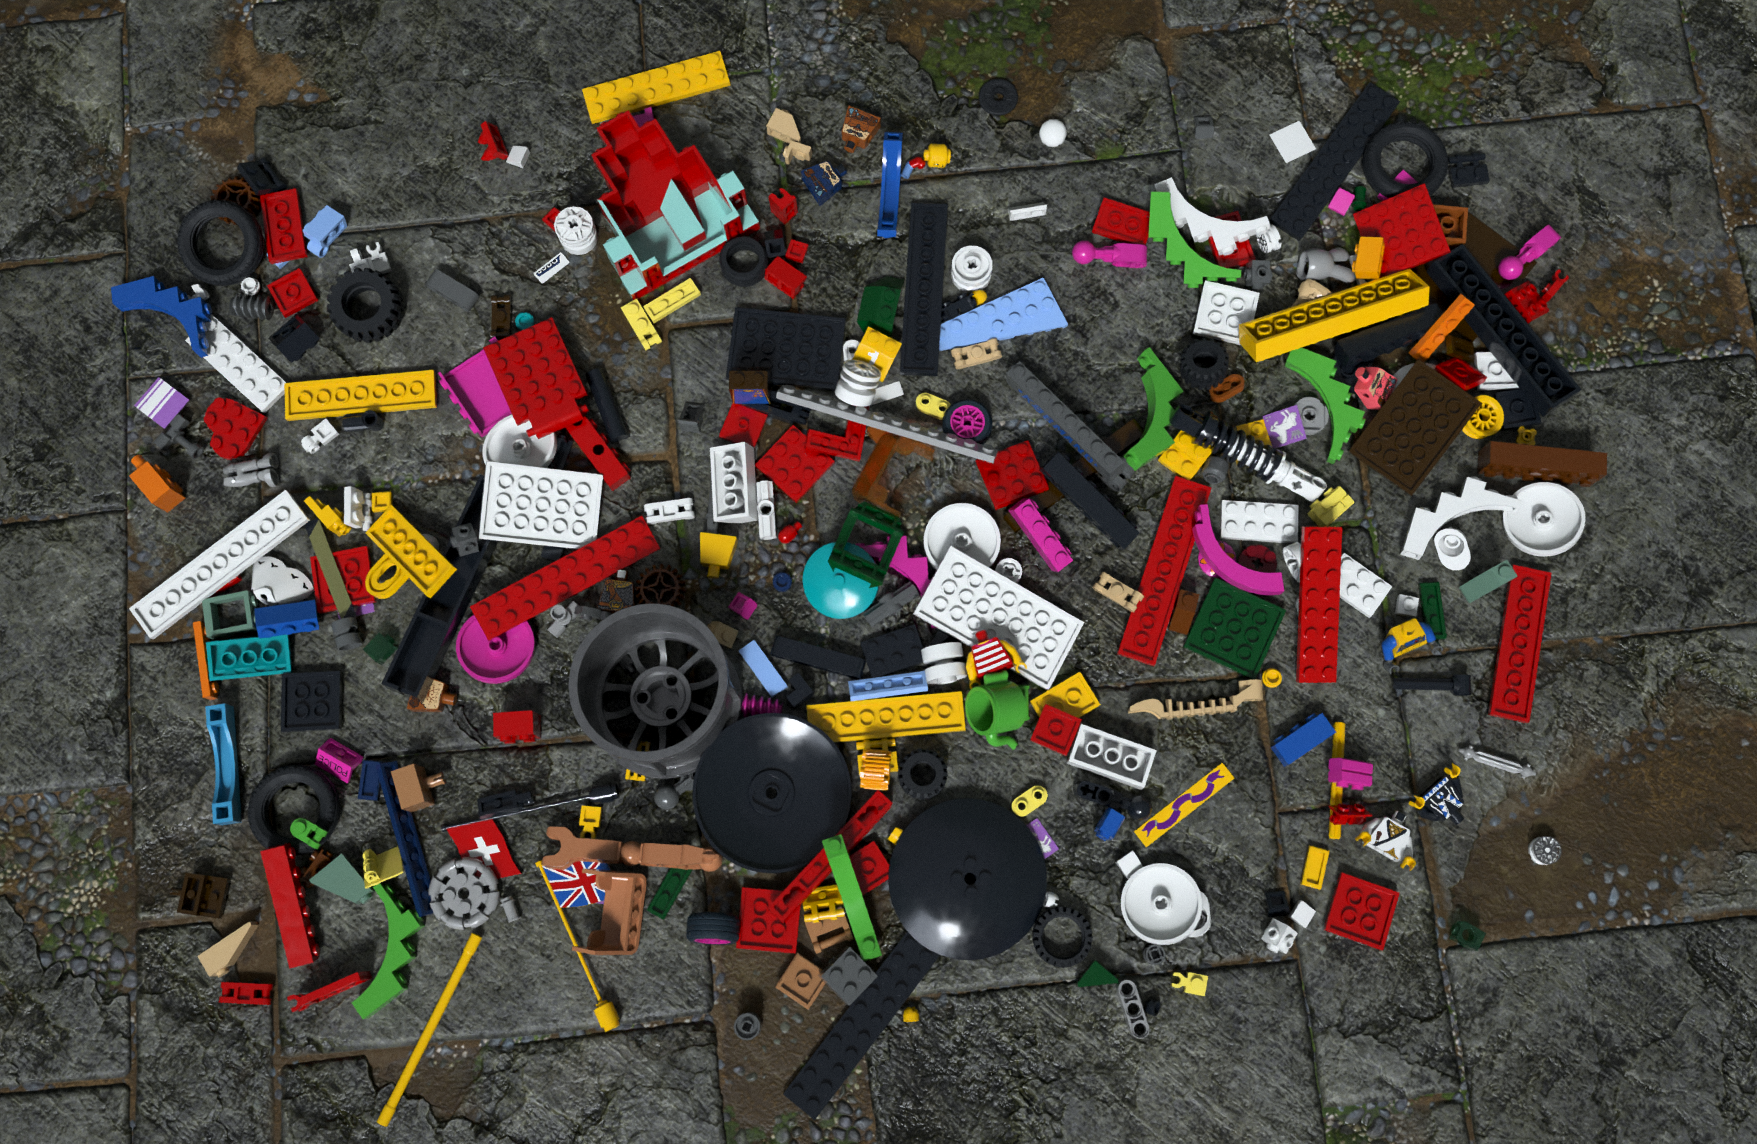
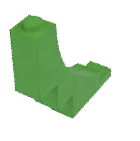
M1150 347L1144 350L1137 358L1140 365L1147 371L1141 378L1148 401L1147 423L1138 443L1124 455L1128 465L1134 471L1167 451L1175 443L1165 429L1171 425L1169 419L1175 412L1170 403L1175 401L1184 392Z
M842 834L822 840L862 960L865 962L882 956Z

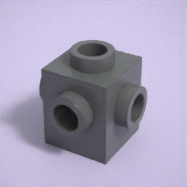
M1252 260L1246 264L1244 271L1246 286H1252V289H1263L1264 286L1270 283L1272 280L1270 261Z
M471 523L452 528L451 544L453 548H457L460 557L479 551L477 541H480L477 529H473Z

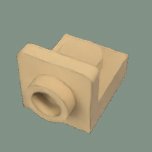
M790 141L789 146H786L783 152L786 164H790L793 156L802 161H810L812 148L795 141Z

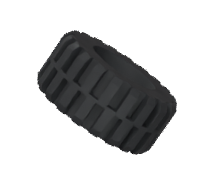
M355 268L353 273L347 271L344 273L345 276L343 278L338 277L336 279L337 284L335 286L331 285L329 289L332 292L331 295H327V301L330 303L327 305V311L330 313L331 321L341 332L355 341L361 342L363 340L365 343H372V339L378 342L382 340L384 335L389 337L391 335L390 331L392 329L396 330L399 327L397 322L402 321L403 318L400 312L404 311V305L401 303L403 297L396 285L387 276H384L377 270L373 271L371 268H364V271L360 268ZM365 291H376L379 293L381 304L378 312L373 317L358 321L351 316V305L357 295Z

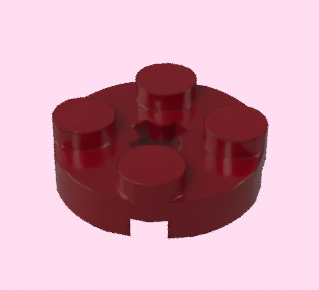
M1262 545L1247 547L1239 555L1237 561L1238 564L1248 569L1263 573H1275L1277 568L1275 553ZM1259 560L1262 564V567L1259 566L1258 569H1256L1255 565L1252 564V561Z

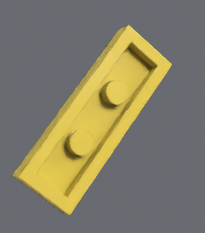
M689 278L643 307L652 322L656 323L694 300L701 293L692 279Z

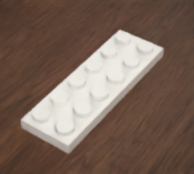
M211 315V322L205 323L207 327L205 334L209 343V348H207L208 356L203 358L265 414L285 394L284 383L286 382L218 319ZM188 337L185 341L191 346L190 338Z

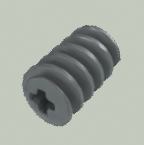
M237 293L229 302V312L233 316L238 315L240 317L245 316L261 320H270L272 318L273 307L270 297L264 299L263 296L256 298L255 295H251L249 298L248 294H244L242 297L241 293Z

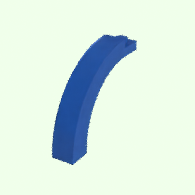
M884 132L881 198L877 236L884 238L896 237L903 140V133Z

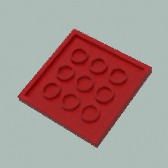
M1425 183L1353 214L1361 237H1382L1384 239L1385 248L1380 278L1406 269H1412L1451 253Z

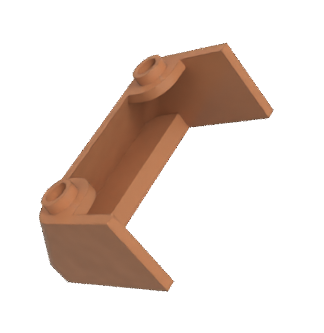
M582 869V873L596 875L595 882L597 888L606 891L601 929L590 933L587 946H572V951L592 955L634 954L639 946L647 884L646 877L643 874L632 872Z

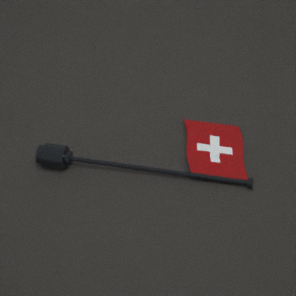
M616 783L599 784L592 786V790L586 796L525 808L482 820L479 818L451 825L442 824L441 829L442 832L448 831L459 850L461 858L472 857L483 861L482 864L486 867L489 866L497 879L523 874L513 861L506 840L493 819L590 799L595 805L614 802L615 799H619V789ZM477 870L474 875L480 878L482 873Z

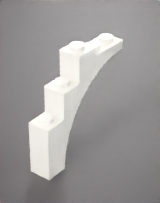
M1172 177L1154 184L1157 192L1171 193V210L1177 229L1182 228L1184 224L1188 223L1194 242H1204L1210 236H1213L1219 256L1232 254L1237 249L1235 242L1246 241L1250 236L1255 234L1262 235L1268 229H1271L1267 216L1255 220L1237 222L1220 220L1198 211L1184 199Z
M1467 477L1463 482L1459 497L1451 492H1442L1439 495L1434 512L1425 507H1416L1412 514L1400 555L1420 560L1431 537L1443 525L1456 517L1482 510H1502L1517 513L1523 501L1518 500L1513 495H1501L1496 490H1484L1486 482H1483L1478 477Z

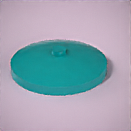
M836 542L829 543L816 550L808 559L803 571L804 592L810 604L823 615L836 619L851 618L864 612L873 603L879 586L869 588L871 583L838 568H835L833 572L828 559ZM846 542L843 550L876 564L872 556L865 549L856 544Z

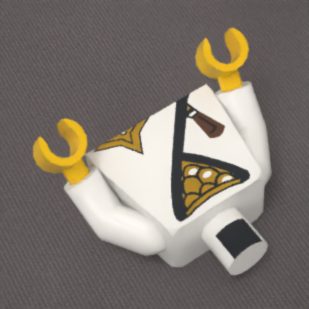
M1395 811L1391 819L1381 817L1365 823L1360 834L1355 838L1356 841L1361 838L1363 846L1366 845L1395 862L1403 859L1400 864L1401 868H1404L1407 864L1410 868L1409 871H1411L1416 865V861L1413 859L1410 830L1402 826L1406 815L1399 811Z

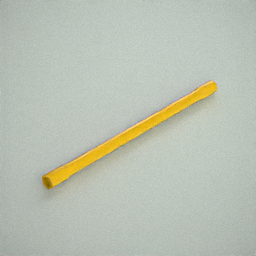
M471 933L434 1011L388 1102L384 1105L376 1121L378 1124L388 1127L396 1107L471 957L475 954L483 937Z

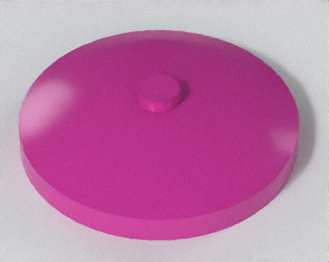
M473 615L463 624L456 640V654L463 669L474 679L489 684L504 683L519 676L529 666L535 652L534 633L527 621L488 641L475 615Z

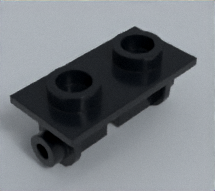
M964 292L956 296L957 300L953 302L948 300L942 303V320L945 322L960 316L957 311L958 308H960L962 314L974 309L977 303L974 298H970L974 294Z
M559 435L556 436L557 449L552 462L547 467L549 469H564L573 441L566 439V436Z

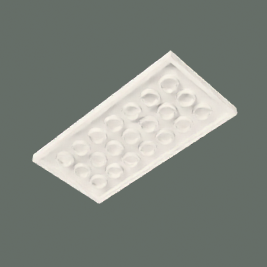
M952 546L948 548L913 612L915 616L970 647L979 644L975 634L982 630L987 631L989 639L998 637L999 640L1007 641L1016 648L1021 660L1027 665V669L1023 665L1018 666L1020 673L1014 667L1009 669L1045 690H1049L1084 624L1083 621Z

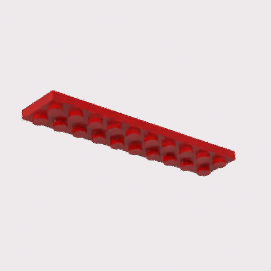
M1178 476L1174 477L1138 587V592L1143 594L1144 598L1137 603L1135 612H1130L1117 652L1118 655L1153 667L1155 666L1195 542L1192 528L1199 524L1195 520V511H1197L1200 505L1207 504L1211 487Z
M640 516L475 603L470 608L488 641L616 574L617 570H623L659 551L661 548L643 516Z

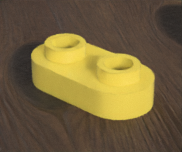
M922 393L916 399V407L920 412L939 420H943L946 410L951 405L948 401L929 393ZM926 399L929 402L928 404H923L922 400ZM944 406L946 410L940 411L939 408Z
M1033 786L1018 796L1012 802V812L1018 817H1024L1046 802L1048 797L1046 789L1042 786ZM1035 792L1041 793L1040 799L1034 797ZM1019 803H1023L1025 805L1024 810H1020L1018 808Z

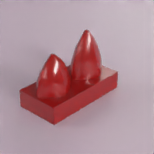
M487 121L480 124L483 131L479 136L478 143L488 144L481 160L490 161L495 158L504 160L509 157L498 127Z

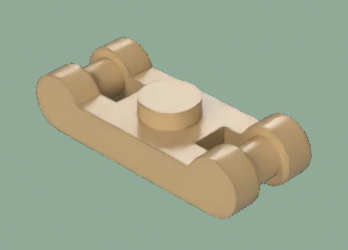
M994 338L983 343L951 350L952 357L956 361L954 363L955 368L962 369L1000 359L1002 353L998 350V340ZM991 349L992 353L986 354L985 350ZM967 355V360H963L962 356Z
M1102 572L1099 576L1100 580L1092 588L1134 613L1137 609V603L1142 601L1144 595L1121 583L1109 574ZM1107 582L1111 584L1108 590L1104 588ZM1130 595V596H1132V598H1131V600L1128 602V601H1126V599H1127L1128 596Z

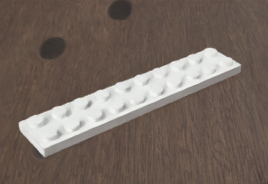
M287 490L283 491L130 607L129 610L151 639H155L201 604L204 599L209 598L305 525L310 519Z

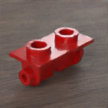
M1361 804L1329 805V808L1333 810L1329 820L1334 825H1346V823L1349 825H1362L1366 822V817H1372V814Z

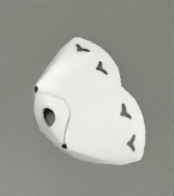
M269 556L261 557L253 565L251 590L257 599L265 605L276 606L277 603L279 605L297 603L307 598L314 591L312 583L301 571L286 567L279 559ZM291 574L298 576V578L293 579ZM303 583H305L308 589L303 588ZM261 594H265L267 596V600L263 599L261 597Z

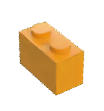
M1360 237L1359 244L1356 243L1355 255H1357V258L1352 264V272H1355L1356 279L1376 280L1380 278L1385 248L1382 237Z

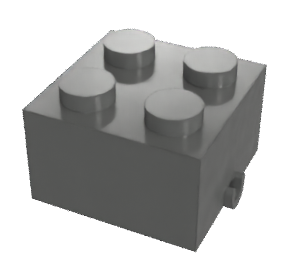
M848 946L836 957L833 956L828 961L829 964L818 974L828 987L849 1006L878 977Z

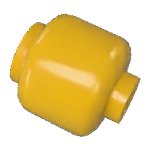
M931 143L928 149L924 150L923 159L927 161L928 166L931 168H944L950 163L951 150L945 144Z

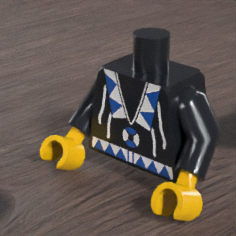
M1452 763V770L1447 767L1444 768L1445 773L1449 774L1448 776L1439 777L1419 796L1414 795L1416 798L1414 802L1409 801V805L1415 808L1421 818L1433 822H1441L1449 818L1455 825L1464 820L1465 817L1457 810L1464 804L1459 779L1460 768Z

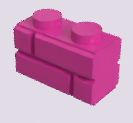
M1330 758L1328 781L1336 783V787L1348 788L1350 785L1352 790H1364V787H1371L1373 777L1371 775L1373 773L1372 763L1346 758Z

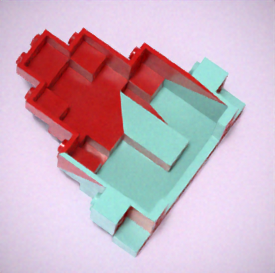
M628 110L617 114L615 118L601 123L596 128L600 139L606 147L597 149L591 156L610 191L602 194L597 201L603 216L616 238L608 239L603 246L632 300L640 299L720 253L725 243L730 239L732 240V238L738 236H749L760 230L759 221L747 204L745 189L734 171L724 173L717 180L696 146L685 147L680 153H677L656 119L647 121L639 127Z

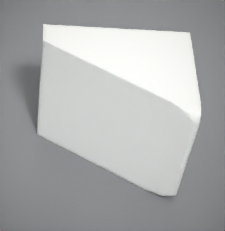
M513 146L506 162L524 168L530 155L529 149L524 146Z
M1133 850L1115 862L1127 879L1143 868Z
M1298 900L1288 917L1306 928L1316 911L1304 901Z

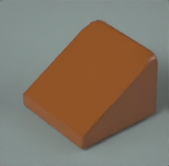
M867 427V435L875 443H879L889 434V432L877 428Z

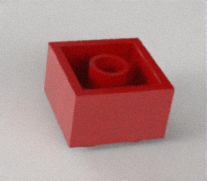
M533 710L493 713V737L499 739L500 742H504V744H514L516 740H524L525 743L536 742L535 739H541V715Z

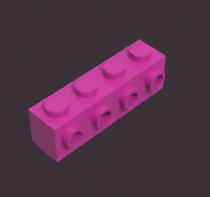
M1029 498L1021 499L1008 511L1051 571L1059 572L1073 561L1070 557L1072 553L1066 546L1060 543L1059 540L1061 538L1058 533L1050 529L1048 519L1044 515H1040L1037 510L1039 507L1035 501Z

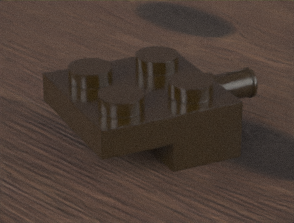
M185 873L182 888L172 887L171 890L178 892L170 891V895L180 896L177 913L222 919L230 879Z

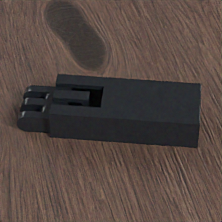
M772 390L771 404H740L767 414L768 417L792 425L794 422L806 425L807 420L801 417L809 418L810 414L803 410H812L777 399V392ZM783 403L793 408L791 410L784 407V410H780V406Z

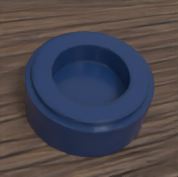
M785 572L777 573L773 578V586L779 592H786L792 586V579Z

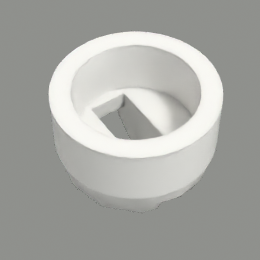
M1047 891L1043 906L1047 908L1057 907L1058 904L1055 903V900H1059V897L1055 893Z

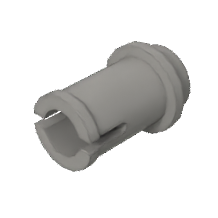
M512 896L500 900L502 903L500 906H503L509 923L521 918L514 903L516 900Z

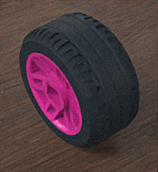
M963 399L950 405L946 410L942 423L943 433L955 434L958 438L972 439L982 445L990 437L992 417L982 403L971 399Z
M692 913L687 919L686 937L690 942L699 944H735L739 940L740 919L736 915L728 913Z

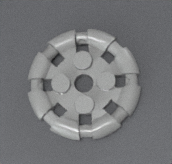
M463 857L460 860L455 858L443 864L438 869L437 875L432 877L428 894L431 897V903L429 904L436 918L439 921L443 920L446 926L458 930H465L467 927L476 928L485 923L490 918L491 912L496 910L500 897V891L497 888L499 882L493 870L489 866L486 867L482 864L483 861L472 857ZM463 867L465 873H459V868ZM477 870L482 873L480 878L474 875ZM445 876L451 878L447 884L442 881ZM489 885L490 893L484 894L483 886ZM464 887L469 890V897L467 899H463L460 896V891ZM440 893H443V899L445 901L439 902ZM482 903L486 905L483 911L479 908ZM449 909L455 912L452 916L447 914ZM466 913H470V919L465 920Z

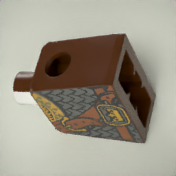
M617 570L616 580L607 579L605 581L597 609L613 614L619 610L636 605V591L634 590L636 586L633 582L627 581L628 571Z

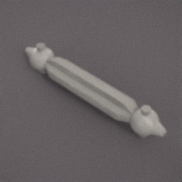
M1472 745L1458 749L1463 754L1464 760L1473 758L1477 762L1511 773H1520L1523 779L1536 775V772L1532 770L1529 763L1521 766L1518 762L1481 750L1474 751Z

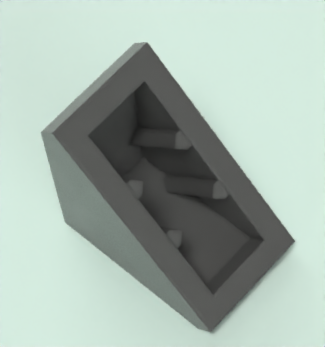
M685 403L678 422L681 431L701 432L704 405Z

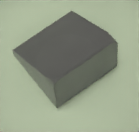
M1194 117L1195 138H1213L1214 123L1212 117Z

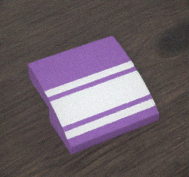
M158 377L134 406L166 429L172 419L181 412L190 400Z

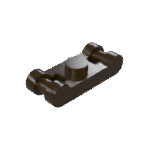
M491 295L492 318L490 337L491 339L496 337L497 340L503 339L511 335L512 297L511 295H504V297ZM499 304H505V308H499Z

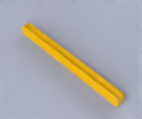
M1335 722L1333 728L1336 733L1333 734L1332 758H1344L1345 723ZM1331 782L1330 805L1342 804L1343 788L1336 787V783ZM1329 821L1330 839L1341 838V825H1334Z

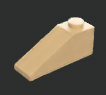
M249 921L197 956L209 977H222L229 972V968L236 963L259 925L257 922Z

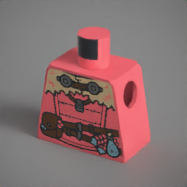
M1360 367L1355 372L1358 381L1354 391L1367 409L1380 410L1389 398L1397 379L1379 367Z

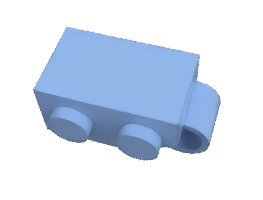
M328 205L319 210L316 217L311 222H308L302 230L304 236L310 239L307 249L319 258L324 257L328 252V246L347 228L345 217Z

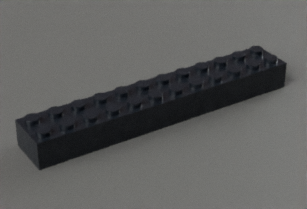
M479 476L456 527L471 523L473 529H477L479 533L485 476ZM449 539L442 555L457 570L431 598L423 594L381 683L383 686L399 694H405L407 697L424 702L498 541L480 539V541H477L478 552L460 557L457 548H453Z

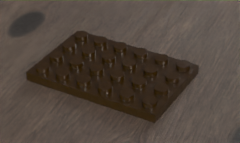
M1418 359L1348 452L1412 496L1482 402Z

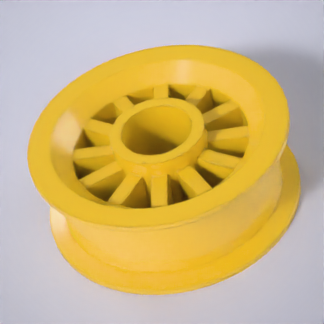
M1487 395L1476 396L1474 398L1482 402V404L1462 431L1471 438L1482 439L1494 435L1501 429L1504 422V412L1499 402Z

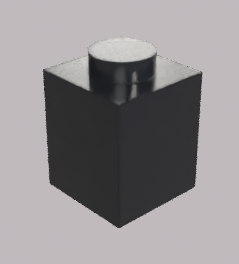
M782 229L764 232L768 257L786 255Z

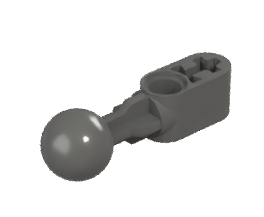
M695 772L681 776L680 781L673 786L669 784L660 786L654 795L657 806L665 810L674 808L679 802V795L685 791H692Z

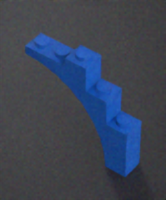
M154 276L111 287L112 302L122 312L135 309H150L175 317L184 326L190 338L192 350L201 358L208 356L207 348H209V343L206 339L205 332H207V327L205 323L211 322L210 314H212V308L201 297L189 300L187 294L178 287L165 289L164 284L159 282Z

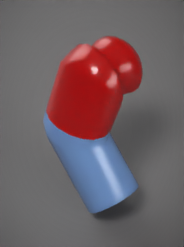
M918 156L907 161L901 177L909 179L913 169L916 167L923 169L926 162L922 160V157Z

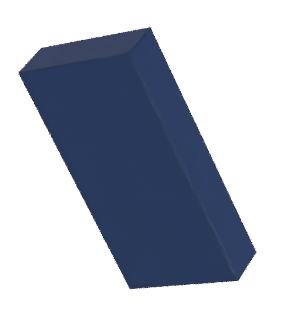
M363 760L358 792L359 800L379 801L381 783L376 766L384 763L383 761Z

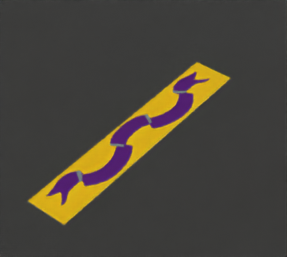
M1221 763L1135 830L1134 833L1145 847H1148L1234 779L1233 775Z

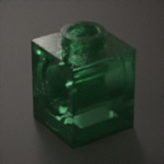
M379 632L363 650L375 662L383 665L398 648L394 645L396 641L389 634L383 635Z
M1458 921L1451 927L1449 939L1470 951H1478L1486 933L1465 921ZM1464 930H1467L1469 933L1468 940H1465L1462 936Z

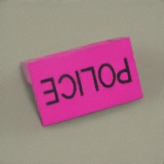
M330 738L318 748L315 765L348 784L352 771L362 762L363 756Z

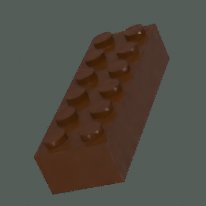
M1490 441L1478 451L1477 473L1484 474L1485 477H1495L1498 475L1503 476L1505 479L1517 477L1522 478L1524 481L1537 479L1541 480V482L1552 483L1556 481L1562 485L1576 483L1581 487H1590L1607 475V453Z

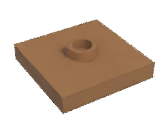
M796 953L775 985V988L809 1010L826 983L818 976L822 969L799 953Z

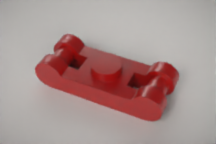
M221 982L222 996H219V1003L271 1005L272 998H270V992L273 990V984ZM231 989H234L233 997L230 996ZM257 990H262L261 998H256Z

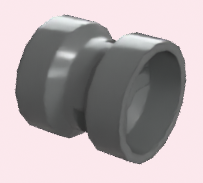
M1151 944L1144 948L1143 958L1148 964L1159 965L1165 960V950L1160 945Z

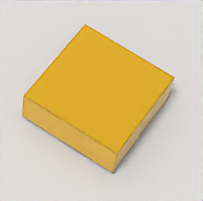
M391 491L372 493V512H385L390 505L393 506Z

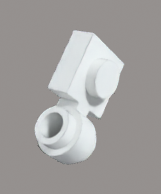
M324 419L311 429L314 433L313 437L307 435L301 440L302 447L306 452L313 454L319 450V442L325 446L337 437L339 433L327 419Z

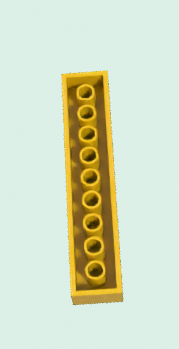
M1406 269L1239 324V343L1255 362L1264 361L1265 359L1428 306L1429 286L1411 269Z

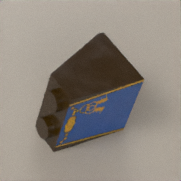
M733 367L729 371V392L733 404H771V367Z

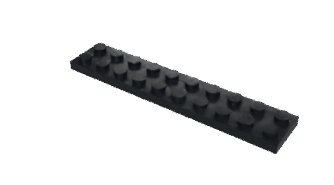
M1369 82L1269 222L1300 242L1363 155L1370 138L1383 127L1400 101Z
M911 203L900 375L938 376L948 204Z
M907 932L875 973L878 977L855 999L783 1095L815 1120L923 979L939 955L921 945Z

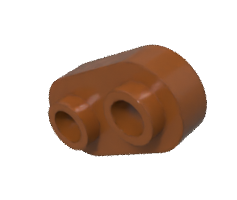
M1232 374L1224 378L1221 384L1218 382V387L1214 388L1211 386L1209 390L1211 400L1220 403L1240 393L1245 387L1244 378L1239 374Z

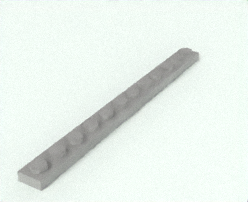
M782 385L777 391V399L986 462L994 463L999 449H995L991 445H982L972 439L958 438L955 434H945L935 428L928 429L918 423H908L898 417H888L882 412L868 411L864 407H855L844 401H835L828 396H818L808 390H798L791 385Z

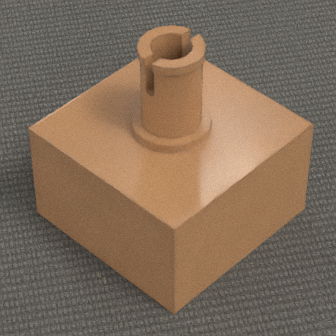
M416 764L391 771L401 809L410 812L435 805L430 788L446 784V780L443 779V772L427 777L425 768Z

